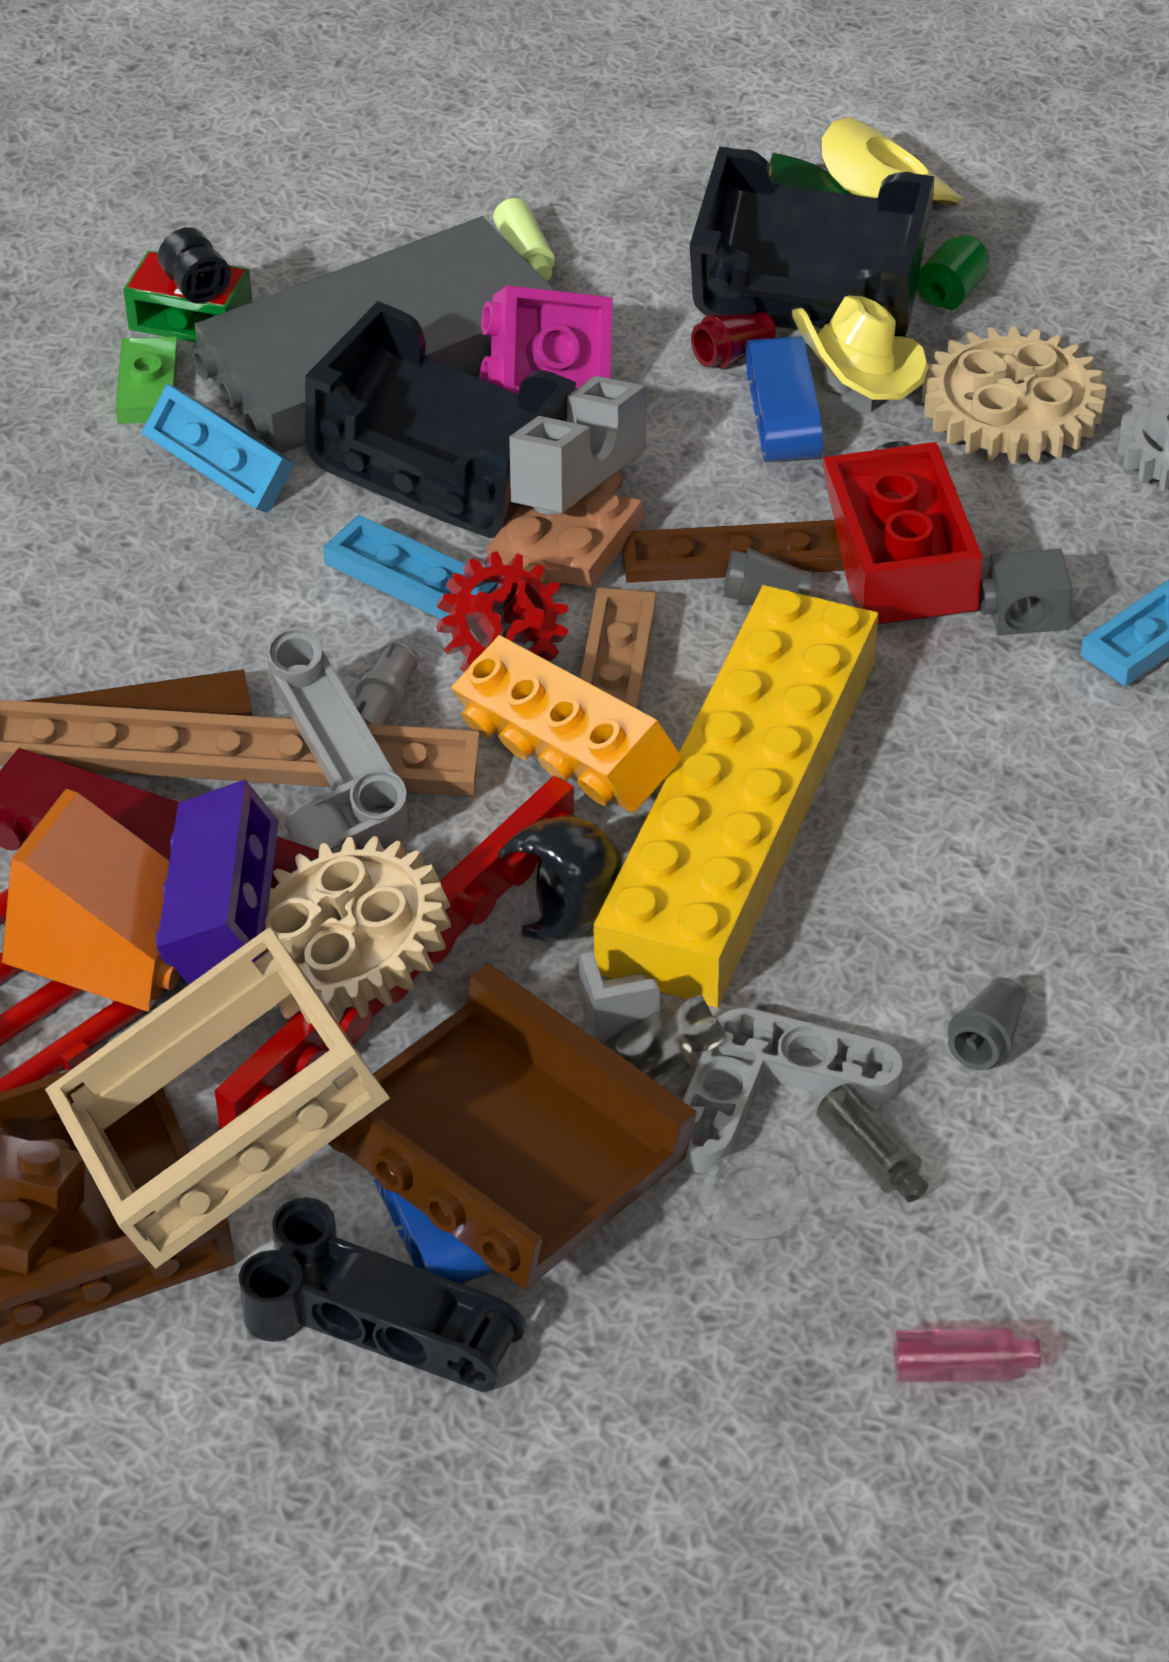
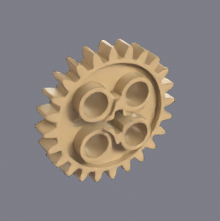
M1011 326L1008 336H1000L993 327L988 328L987 338L981 339L976 334L968 332L966 345L950 340L948 342V353L942 351L934 353V364H928V371L922 385L921 403H925L924 417L933 419L932 430L934 432L947 431L946 443L949 445L963 440L966 441V454L970 455L979 448L987 450V461L994 460L1000 452L1007 453L1011 464H1016L1019 454H1028L1033 462L1039 463L1041 451L1046 450L1051 455L1059 458L1062 457L1063 444L1077 450L1080 448L1081 436L1088 438L1094 436L1095 424H1101L1105 404L1106 385H1102L1103 372L1102 370H1093L1094 358L1092 356L1078 358L1080 346L1077 344L1062 349L1060 347L1061 336L1059 335L1043 341L1040 340L1039 329H1034L1028 337L1020 336L1016 326Z
M373 836L366 843L363 850H359L353 838L347 837L341 852L332 853L330 847L323 843L319 848L318 859L310 861L304 855L298 854L295 856L298 869L293 873L281 869L273 871L278 885L274 889H270L265 929L270 927L303 970L338 1023L343 1017L345 1008L354 1006L361 1018L366 1017L368 1001L377 998L387 1007L392 1005L390 989L397 985L412 991L415 985L409 974L413 970L431 971L434 967L427 952L445 949L446 945L440 931L451 928V922L445 911L450 907L448 898L432 864L426 865L418 850L406 854L400 841H395L384 850L379 838ZM268 948L263 951V955L269 952ZM292 994L277 1004L284 1018L289 1019L301 1010L306 1022L312 1024Z

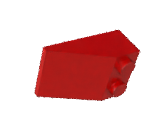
M937 442L823 457V470L846 580L855 607L878 612V624L978 610L983 556Z

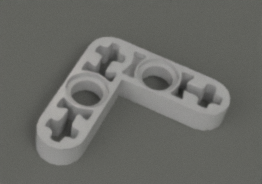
M740 1007L730 1009L720 1015L714 1023L682 1100L695 1109L697 1115L686 1158L679 1165L691 1172L709 1173L719 1170L728 1163L733 1155L762 1079L861 1104L879 1105L895 1098L901 1089L902 1057L892 1045L880 1040L753 1008ZM742 1034L753 1036V1038H749L744 1046L733 1043V1041H738ZM774 1040L779 1041L777 1055L769 1054V1050H773ZM808 1048L819 1051L825 1059L818 1065L802 1066L795 1063L789 1056L796 1050ZM837 1057L846 1058V1061H843L842 1072L836 1071ZM870 1066L882 1069V1071L877 1072L875 1078L862 1076V1073H867ZM725 1081L737 1085L741 1092L734 1098L721 1100L711 1097L705 1089L712 1083ZM705 1117L714 1121L713 1139H708L704 1146L693 1145L692 1141H697L702 1134L705 1126Z

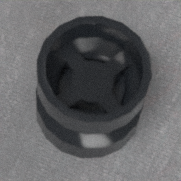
M184 227L171 233L160 245L157 255L158 263L167 276L175 281L176 287L188 301L192 303H206L214 300L224 292L231 278L230 266L220 253L214 250L213 245L202 231L192 227Z

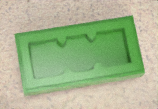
M177 337L122 338L116 398L118 424L147 423L166 384L176 387L178 363Z

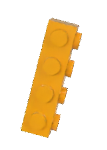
M500 635L451 686V690L465 707L461 717L471 729L479 731V735L486 739L492 734L498 736L506 748L524 761L530 756L535 757L541 766L552 776L555 775L566 782L569 778L577 781L580 788L591 799L602 806H606L609 801H612L634 814L683 759L656 719Z

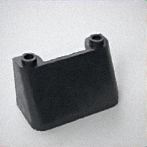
M719 146L690 241L692 294L695 306L706 316L766 312L772 318L775 327L795 330L799 329L792 317V310L803 308L809 316L812 325L822 329L826 324H829L845 296H862L885 307L896 320L894 336L905 337L912 315L934 197V176L912 172L888 175L881 182L878 198L773 184L772 167L759 153L748 149L742 150Z
M377 301L305 375V444L307 452L321 469L332 475L440 521L487 538H495L521 505L511 502L509 437L538 416L567 422V395L576 389V382L550 371L536 370L532 371L521 382L519 394L508 391L426 357L425 336L418 321L410 314Z

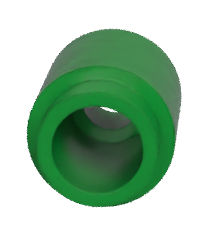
M961 235L946 240L920 268L917 288L923 299L934 306L943 307L948 310L958 308L987 274L989 263L987 249L978 239L969 235Z

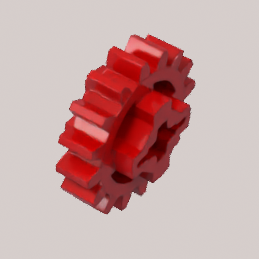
M498 551L491 552L485 559L484 567L477 559L472 558L463 567L464 575L455 572L448 580L446 586L452 593L443 594L437 602V607L449 613V615L439 621L436 629L437 632L452 634V641L444 649L447 655L461 651L466 656L462 661L460 670L465 672L498 635L513 643L526 644L528 641L534 642L532 647L527 650L549 662L558 655L559 651L553 642H561L567 636L568 629L557 624L556 620L562 618L569 609L566 604L553 603L551 597L561 587L558 582L549 583L544 586L539 580L545 568L543 565L538 564L528 572L522 569L523 555L519 553L515 554L508 565H503ZM497 582V587L490 594L481 591L476 595L470 594L471 591L483 584ZM504 602L502 611L505 612L504 621L510 624V626L501 634L503 627L500 625L501 615L495 611ZM469 629L472 630V632L474 633V635H475V637L477 638V640L474 638V636L472 635V633H471V631H470Z

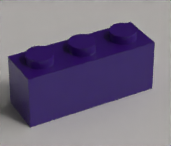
M246 779L178 803L174 833L170 839L171 855L167 880L163 885L164 901L160 928L156 932V945L163 961L167 965L173 966L188 984L194 982L266 930L265 919L268 914L279 820ZM263 952L252 960L254 962L258 960L260 957H262Z

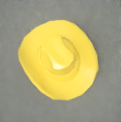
M852 117L835 120L822 137V157L831 176L852 195L878 198L881 182L884 178L894 173L912 172L934 176V201L944 206L956 207L964 199L913 155L869 124Z
M845 296L829 324H826L822 329L812 325L809 316L803 308L792 310V317L802 337L842 384L871 400H902L924 383L928 371L924 348L914 339L894 336L896 320L885 307L862 296Z

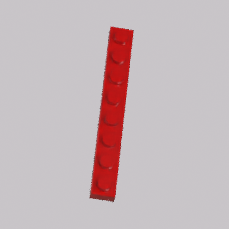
M553 775L440 880L450 903V907L445 911L451 922V928L440 931L446 945L445 949L427 952L432 963L437 964L443 961L452 950L456 938L472 923L476 925L483 923L493 911L496 901L512 885L521 886L530 878L536 863L540 860L539 856L533 853L514 852L503 859H499L498 851L519 831L539 820L556 818L563 815L574 816L573 785ZM413 970L409 974L412 981L421 971ZM397 985L390 989L392 1003L402 1000L409 990ZM377 998L368 1001L367 1015L363 1018L357 1014L354 1006L345 1008L339 1024L352 1043L361 1039L367 1031L371 1019L385 1006ZM301 1010L214 1090L219 1130L329 1051V1048L313 1024L306 1022Z

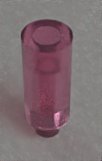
M1011 1328L894 1330L893 1355L896 1383L1013 1381L1015 1369L1040 1368L1041 1353L1039 1339H1013Z

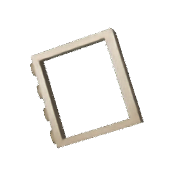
M270 927L45 1089L118 1226L155 1269L390 1098L303 970ZM267 948L269 949V952L255 962L252 960ZM292 994L329 1048V1051L137 1190L104 1129ZM345 1072V1074L342 1077L333 1082L334 1079H336L338 1076ZM83 1082L85 1085L71 1094L74 1101L71 1104L66 1094Z

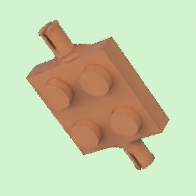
M617 471L561 514H541L536 512L534 507L521 504L512 518L486 547L487 554L489 556L491 552L498 551L503 565H508L516 553L522 554V569L528 572L538 564L543 565L545 568L539 580L544 585L558 582L592 589L623 549V545L626 543L630 533L636 531L645 520L643 501L614 494L623 484L622 475Z

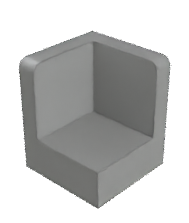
M593 951L579 953L580 1002L591 1036L606 1047L660 1037V990L655 979L646 980L644 973L602 981Z

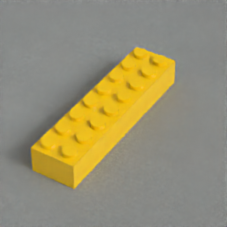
M762 585L679 752L683 759L668 774L593 924L594 957L600 976L617 979L644 973L646 980L655 979L661 993L716 1008L719 1007L875 665L878 612Z

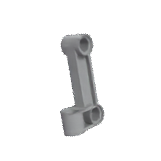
M291 627L281 630L273 636L267 648L268 665L274 695L284 704L333 789V792L307 803L293 813L289 820L284 823L287 831L296 843L319 850L321 844L326 843L332 853L341 852L347 837L353 838L359 850H363L366 843L373 836L379 838L384 850L395 841L402 842L407 836L410 826L408 797L404 782L394 773L323 652L320 639L314 632L305 628ZM294 665H306V667L297 670L288 669ZM377 806L392 808L380 814L369 812L370 809Z

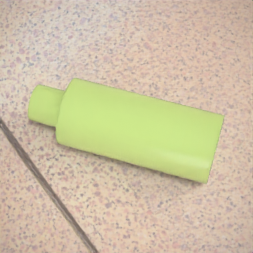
M510 198L503 201L496 207L493 214V220L499 233L546 282L549 281L552 277L551 269L554 266L555 257L529 205L520 198Z

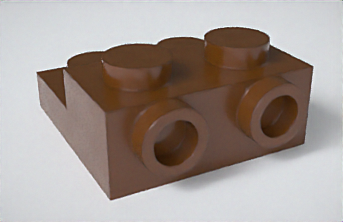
M0 1127V1268L28 1275L83 1203L85 1162L80 1153L74 1151L65 1141L54 1138L46 1141H29L12 1137L6 1130Z

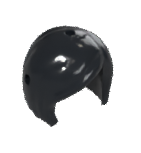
M572 815L539 820L519 831L498 851L499 859H503L514 852L533 853L540 857L536 876V894L542 918L533 924L523 925L522 936L544 942L570 939L593 928V924L622 868L620 852L612 839L596 824Z

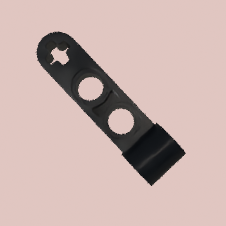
M308 1197L293 1199L283 1204L275 1212L272 1220L275 1250L261 1251L249 1257L242 1265L238 1275L244 1325L250 1334L260 1340L270 1342L282 1341L294 1336L305 1326L480 1392H489L495 1388L499 1379L497 1367L510 1344L522 1339L527 1328L525 1319L517 1309L490 1294L337 1238L334 1213L327 1204L318 1199ZM489 1312H494V1315L490 1320V1318L487 1317V1314ZM473 1367L477 1370L475 1375L470 1374Z

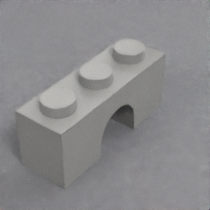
M594 376L567 395V422L538 416L509 437L511 502L532 506L536 512L541 514H561L646 450V386Z

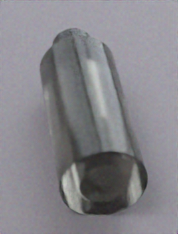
M842 1084L831 1090L822 1099L817 1108V1118L883 1192L890 1193L897 1190L907 1202L916 1201L926 1192L928 1183L918 1173L922 1164L921 1158L853 1084Z

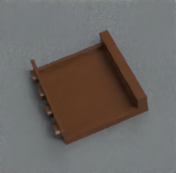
M487 963L470 976L465 1006L373 1073L390 1098L330 1141L328 1145L340 1153H345L374 1175L384 1188L391 1192H396L427 1215L438 1229L449 1232L481 1256L491 1269L498 1273H503L524 1290H527L686 1158L697 1111L490 963Z
M69 1071L51 1074L41 1080L1 1092L0 1127L6 1130L12 1137L29 1141L60 1139L68 1143L74 1151L79 1152L45 1090ZM83 1082L66 1094L71 1104L74 1103L71 1094L85 1085ZM163 1088L104 1129L137 1190L190 1152ZM85 1164L83 1203L30 1273L27 1275L0 1268V1345L235 1265L230 1225L227 1218L155 1269L118 1226Z

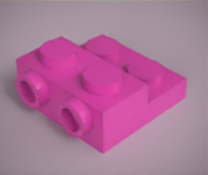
M506 285L493 295L492 301H487L483 307L481 328L484 335H491V357H484L480 368V379L516 394H519L521 382L527 375L536 370L550 371L575 381L576 389L594 376L611 379L613 297Z

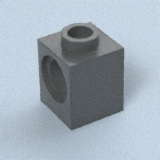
M1062 549L995 553L990 555L989 577L981 579L979 603L983 615L992 614L997 636L1068 630L1073 587Z

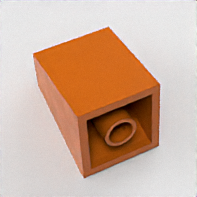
M65 789L11 859L2 963L149 1012L164 989L173 990L180 978L177 970L163 961L156 945V932L160 928L164 901L163 885L167 880L169 860L81 794Z

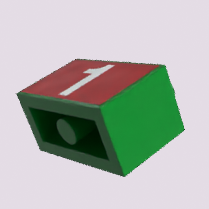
M149 250L123 288L129 330L164 337H177L180 340L196 343L195 323L253 302L249 269L229 265L231 278L224 292L212 301L192 303L183 296L176 287L175 281L171 280L158 263V252Z

